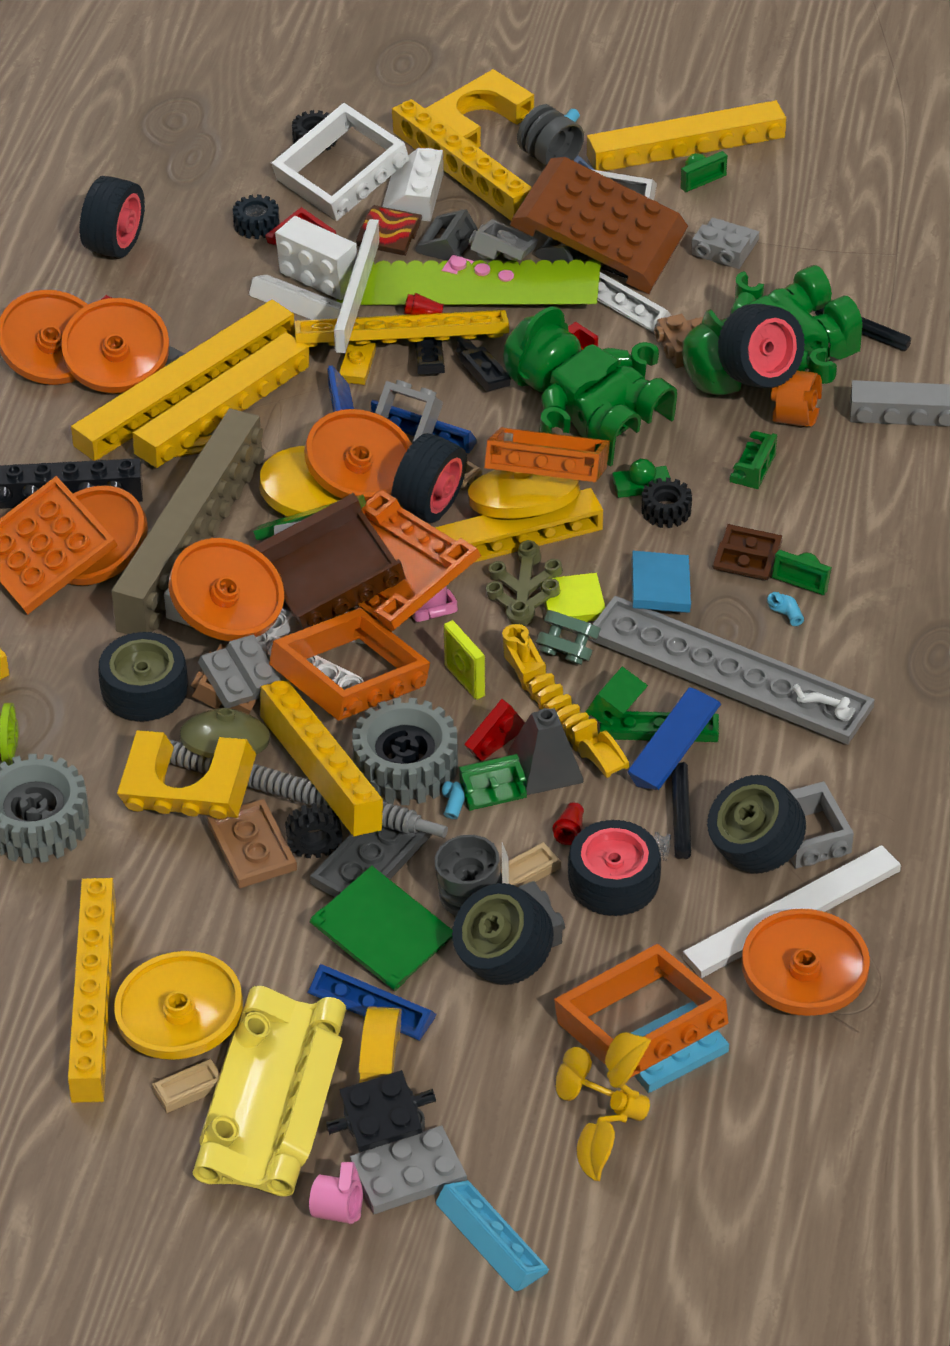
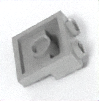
M711 218L707 225L702 224L693 237L692 255L740 269L758 242L760 231Z
M493 219L485 225L482 224L477 231L474 230L469 239L471 250L477 252L479 257L487 260H494L501 253H504L503 255L510 260L521 261L536 248L538 242L537 238Z
M254 634L229 641L225 649L201 655L198 661L224 708H231L260 699V686L272 684L274 681H281L282 675L269 665L266 644L263 641H258Z

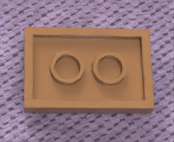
M265 799L242 805L238 818L226 817L225 819H217L207 816L208 826L239 889L297 870V862Z

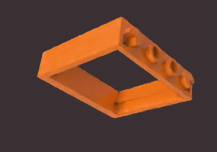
M501 427L487 440L484 468L597 482L607 468L610 441ZM504 433H512L513 442L504 441ZM596 444H600L599 448L596 450Z
M358 608L274 640L269 665L335 719L340 721L370 707L378 706L380 702H387L424 687L428 679L430 662L366 611ZM360 639L397 669L344 690L307 659Z
M659 944L644 950L554 999L558 1024L604 1064L607 1051L614 1039L589 1019V1016L661 977L667 979L698 1005V1007L643 1036L649 1038L651 1042L631 1077L729 1024L726 999Z

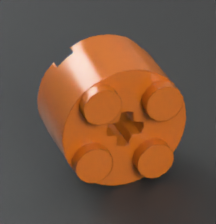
M797 370L786 383L772 387L771 400L776 401L773 411V422L814 426L820 408L816 407L817 399L822 397V379L818 373Z

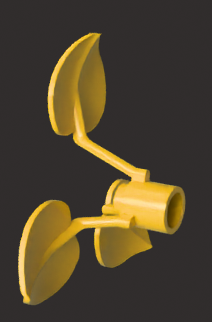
M625 1032L618 1034L610 1044L605 1059L606 1067L609 1070L607 1078L610 1085L614 1088H621L620 1091L614 1092L585 1079L591 1069L592 1061L589 1053L580 1047L568 1049L564 1054L563 1063L558 1069L556 1092L561 1099L566 1101L575 1099L580 1093L583 1084L586 1087L610 1096V1106L618 1114L599 1117L596 1124H586L578 1139V1162L586 1175L593 1180L600 1181L603 1167L613 1148L615 1131L610 1122L621 1121L626 1123L627 1118L642 1121L649 1112V1098L626 1085L651 1042L649 1038Z

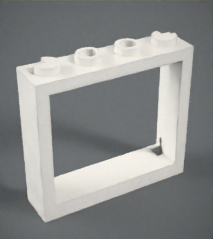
M343 103L271 164L276 179L335 221H338L399 168L403 167L409 161V157L403 141ZM353 127L386 149V151L331 196L298 172Z

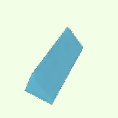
M469 1180L444 1185L436 1200L437 1206L514 1291L524 1289L548 1273L549 1269Z

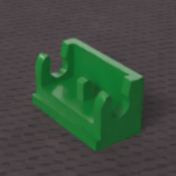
M753 431L749 437L760 440L762 444L747 442L739 462L735 463L733 467L734 471L730 475L729 482L759 489L776 456L777 434L772 433L770 435Z
M622 666L596 695L586 713L589 716L592 715L602 724L611 727L614 721L605 715V711H609L613 716L620 719L648 685Z
M517 754L459 767L460 783L463 787L465 802L469 811L527 798V791L523 784L526 778Z

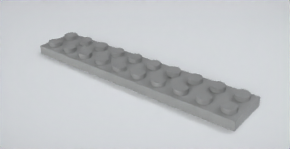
M618 596L613 597L593 623V625L601 628L597 640L588 638V640L847 745L874 708L875 699L653 610L633 608L632 602ZM795 684L800 685L803 693L818 692L838 700L847 697L850 699L847 707L855 708V712L848 721H843L835 715L836 707L818 702L799 703L797 701L798 695L793 690V686Z

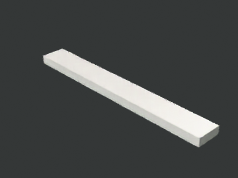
M370 219L367 223L334 328L336 353H346L379 245V220Z
M881 845L684 950L682 958L700 978H703L742 957L747 936L765 918L791 909H814L826 912L900 872L901 864Z

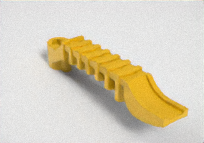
M512 624L505 627L502 632L504 658L515 669L522 684V689L530 693V698L538 703L540 710L555 708L566 737L573 745V750L575 752L578 751L581 758L590 759L606 778L611 777V774L621 769H628L629 761L614 738L607 731H602L598 734L597 721L589 719V715L586 712L580 713V706L578 704L572 705L571 696L569 694L563 695V686L555 684L554 675L552 673L546 674V664L532 642L528 629L521 624Z

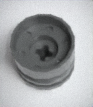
M548 104L533 108L523 119L517 133V143L520 149L536 158L545 166L551 158L567 157L574 160L581 151L584 142L582 127Z
M477 835L457 836L440 846L435 855V871L440 901L444 908L457 916V912L468 897L476 893L477 890L492 884H502L499 852L494 843L485 837Z

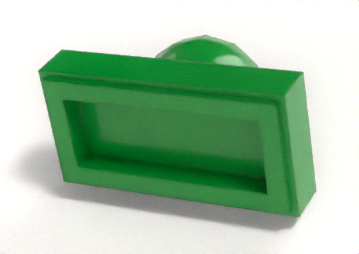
M723 151L709 157L700 153L691 154L686 159L685 167L681 168L680 188L686 193L726 176L728 155Z
M642 458L634 461L627 471L612 472V481L618 498L642 495L645 485L648 486L650 481L656 484V479L661 478L662 482L666 481V477L670 478L667 466L655 467L651 461Z
M779 549L775 554L771 578L825 595L828 591L832 567L821 564L819 559L812 553L804 552L797 556Z

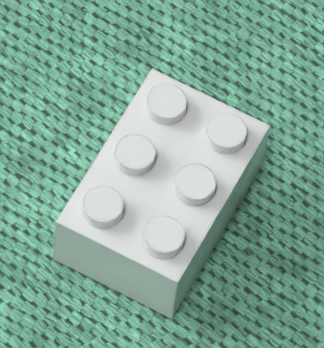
M297 216L292 217L275 232L280 273L342 300L357 258L356 243Z

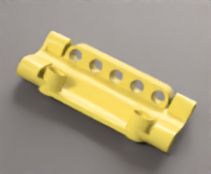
M254 986L249 990L239 1025L232 1033L199 1142L201 1147L192 1172L197 1180L205 1184L244 1185L282 1197L290 1196L294 1193L300 1169L308 1159L313 1146L343 1039L338 1036L346 1012V1005L342 1001L333 997H325L317 1003L308 1004L295 1001L264 986Z

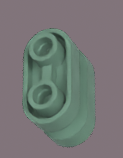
M547 610L544 622L550 624L551 627L548 633L539 632L535 642L540 645L539 651L555 656L556 652L565 654L566 660L582 665L583 661L589 662L593 650L585 647L588 638L597 640L601 628L588 622ZM562 629L577 634L575 642L560 638Z

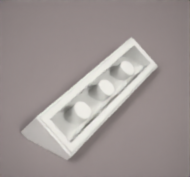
M600 272L597 301L652 333H654V328L657 327L658 319L672 316L665 308Z
M269 275L253 277L249 291L251 297L264 302L273 299L289 311L311 320L337 319L342 306L340 302Z

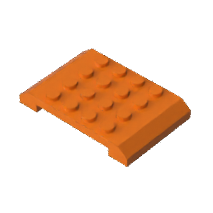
M380 490L366 502L362 511L395 560L399 559L401 561L406 579L399 582L396 586L378 593L372 599L354 606V608H362L392 632L480 558L481 555L475 546L461 538L457 541L403 509L396 498Z

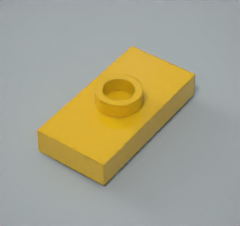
M349 341L339 372L348 383L366 384L376 352V343L355 344V341Z

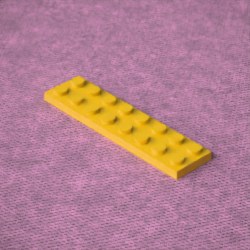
M506 310L356 317L349 341H355V344H368L371 340L394 343L397 342V339L408 338V341L418 342L424 340V337H434L435 340H448L450 336L473 339L480 334H487L488 337L497 338L502 337L503 333H509V321ZM337 319L295 321L296 343H305L309 347L317 346V343L328 342V345L335 346L334 328Z

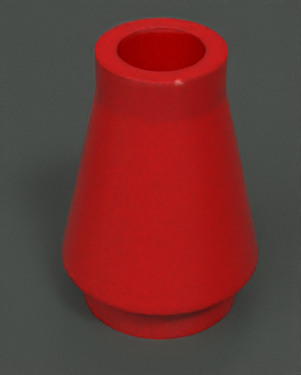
M414 293V295L408 294L404 314L442 313L444 304L435 302L418 293Z
M569 803L565 811L553 824L554 838L560 844L571 845L575 836L582 830L584 808L579 803Z

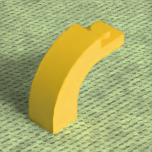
M372 1006L367 1008L361 1041L359 1083L394 1073L397 1042L400 1041L402 1008Z

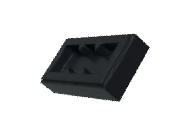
M433 337L415 342L418 375L445 373L442 340H435Z

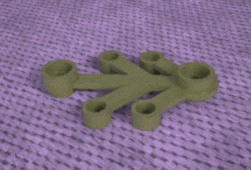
M532 540L522 542L517 550L521 563L519 580L507 572L503 562L496 561L489 565V572L493 580H499L500 582L493 581L486 586L488 598L496 600L507 609V618L512 624H521L523 626L532 622L535 608L548 599L560 594L559 582L552 578L558 577L563 573L561 561L559 559H550L545 563V570L531 579L533 565L541 560L540 547ZM502 583L517 594L516 600L504 593ZM542 586L543 590L529 599V594Z

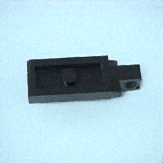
M463 337L457 339L458 344L455 351L458 354L459 360L487 392L510 386L511 377L484 346L477 348L469 339H464Z

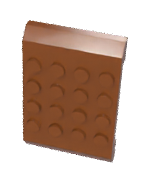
M567 157L550 159L510 223V226L532 237L536 231H539L628 275L626 283L647 294H650L688 228L680 213Z

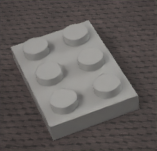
M442 1125L423 1131L421 1134L350 1156V1162L355 1163L363 1193L373 1214L439 1193L445 1184L467 1181V1175Z

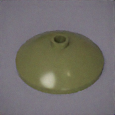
M218 708L197 714L186 721L180 729V741L189 751L213 759L219 737L247 739L255 753L258 754L268 746L270 734L268 728L254 716L236 709Z

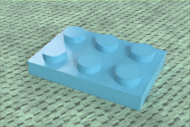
M692 1001L631 1032V1034L643 1037L698 1006ZM716 1030L638 1073L635 1077L645 1090L650 1093L729 1052V1043Z

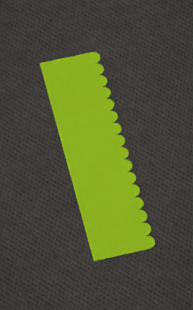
M383 260L376 264L373 262L360 305H405L407 295H414V293L444 305L597 304L601 264L597 260H589L585 264L581 260H573L569 264L565 260H556L553 264L548 260H540L536 264L532 260H524L519 265L518 261L508 260L503 265L502 261L493 260L488 263L490 273L486 276H478L475 274V266L480 263L487 264L483 260L474 261L472 265L466 260V268L457 271V274L442 271L448 260L442 261L440 264L434 260L426 261L424 264L417 260L411 261L408 264L401 260L395 261L392 264ZM502 270H510L514 273V278L511 281L504 282L498 278V274ZM344 298L342 300L337 299V302L343 303Z

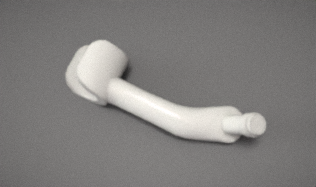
M795 684L793 686V690L798 695L797 701L799 703L818 702L836 707L835 715L843 721H848L855 712V708L847 707L850 703V699L847 697L838 700L818 692L803 693L800 685Z

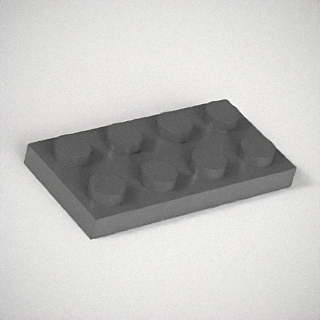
M382 827L381 831L354 837L350 834L310 875V883L336 897L370 866H373L388 879H391L432 835L421 831L406 834L389 827Z

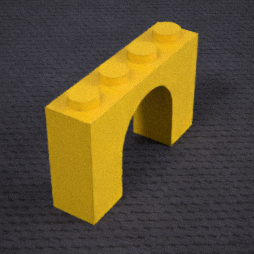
M492 69L425 109L479 148L481 146V126L465 117V113L473 110H490L517 125L534 108V94Z
M136 731L117 792L128 809L137 812L143 811V809L155 810L162 814L178 812L192 817L201 814L210 815L217 819H225L226 817L238 818L256 757V753L247 739L219 737L212 763L204 777L190 786L174 788L165 785V775L174 746L164 732Z

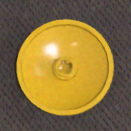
M305 446L291 447L277 452L264 463L260 472L259 488L262 497L273 509L285 516L322 507L342 499L325 490L313 478L305 462Z
M493 470L472 482L468 488L470 507L479 514L505 519L526 518L546 514L568 505L578 496L580 485L579 480Z
M195 951L166 953L142 963L122 982L114 1003L117 1026L125 1041L140 1053L168 1060L194 1057L215 1048L233 1032L243 1011L241 986L234 971L220 959Z

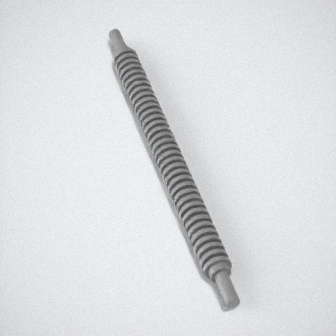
M170 740L174 749L169 764L172 763L173 765L203 774L207 773L212 763V758L197 755L185 748L181 742ZM253 764L248 787L283 796L284 798H290L291 800H297L311 806L313 803H317L318 808L322 804L327 805L328 809L330 808L329 804L309 779ZM383 801L382 827H389L406 834L421 831L441 838L446 837L448 832L447 826L424 820L415 810H409L408 808H402L401 806Z

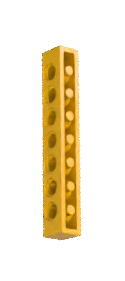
M410 99L392 108L393 133L414 149L432 148L443 150V170L510 221L512 220L532 188L530 185L414 100Z
M113 878L82 879L68 1069L71 1103L104 1102L116 910Z

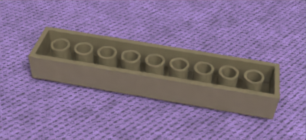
M231 408L228 409L112 589L117 632L132 634L153 632L159 628L161 618L166 611L164 593L169 588V576L175 560L191 544L217 535L220 524L224 518L229 516L234 501L239 500L246 482L251 481L256 466L263 462L265 450L262 448L261 442L263 429L260 428V416Z

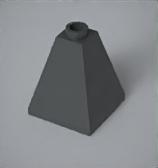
M544 708L538 712L531 713L509 748L510 755L517 754L519 757V762L526 778L523 784L525 785L527 795L583 783V776L555 708Z

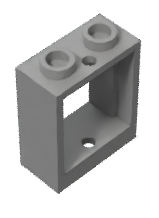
M396 380L395 384L386 381L375 413L388 418L396 393L426 402L413 442L424 433L432 434L443 405V401L436 397L437 393L422 387L420 392L411 389V384L401 380Z
M823 781L790 790L791 794L799 802L805 816L823 811L835 831L802 841L803 843L800 845L797 853L790 859L794 868L811 866L817 862L839 858L852 853L854 832L826 783Z

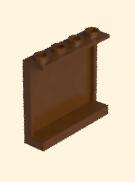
M354 493L253 546V548L267 557L277 569L284 586V602L302 630L342 615L354 606L372 599L378 593L394 587L406 579L401 561L399 559L395 560L363 513L359 500Z

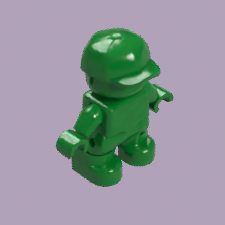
M811 265L798 271L794 276L792 284L787 285L785 288L775 289L768 296H764V284L758 283L755 287L748 286V275L745 271L737 275L735 302L730 313L745 305L765 304L789 311L799 321L805 339V350L798 367L799 371L809 369V372L818 373L821 376L822 384H828L834 381L837 365L829 361L830 356L841 360L860 352L862 337L861 313L856 303L849 296L843 295L831 301L830 282L825 272L819 266ZM824 308V312L821 315L812 316L810 314L812 311ZM711 309L705 312L702 323L689 331L684 339L682 349L683 364L691 381L700 391L715 395L731 394L740 391L742 383L731 378L720 363L718 340L722 326L727 318L719 320Z
M553 306L541 310L535 316L524 318L511 332L505 342L503 362L509 376L518 385L530 386L536 391L543 393L541 401L544 411L541 413L539 432L552 433V428L558 427L562 429L563 433H569L571 421L580 437L610 441L607 462L609 466L613 465L617 436L629 428L638 433L640 431L641 419L648 424L652 422L653 410L671 422L675 418L677 389L662 378H654L650 381L645 379L646 366H653L658 363L659 350L652 343L642 342L636 344L632 348L631 354H629L628 350L615 348L601 349L593 344L582 349L578 338L568 331V324L565 323L564 313L558 307ZM596 444V450L599 448L600 444Z

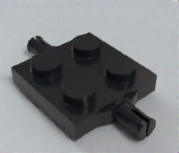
M401 1070L339 1089L344 1105V1116L325 1121L329 1135L348 1129L355 1138L360 1153L421 1134L422 1127L418 1118V1107L436 1102V1097L433 1089L414 1095L407 1086L403 1071Z

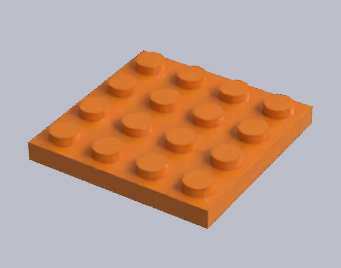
M55 476L0 518V584L28 615L117 547L118 544L65 484Z

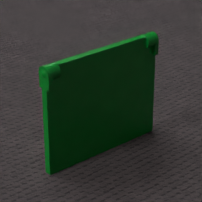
M370 866L324 908L322 907L309 921L393 991L401 987L414 972L453 938V930L373 866Z

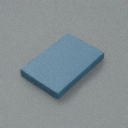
M633 550L631 558L633 608L690 613L689 555Z

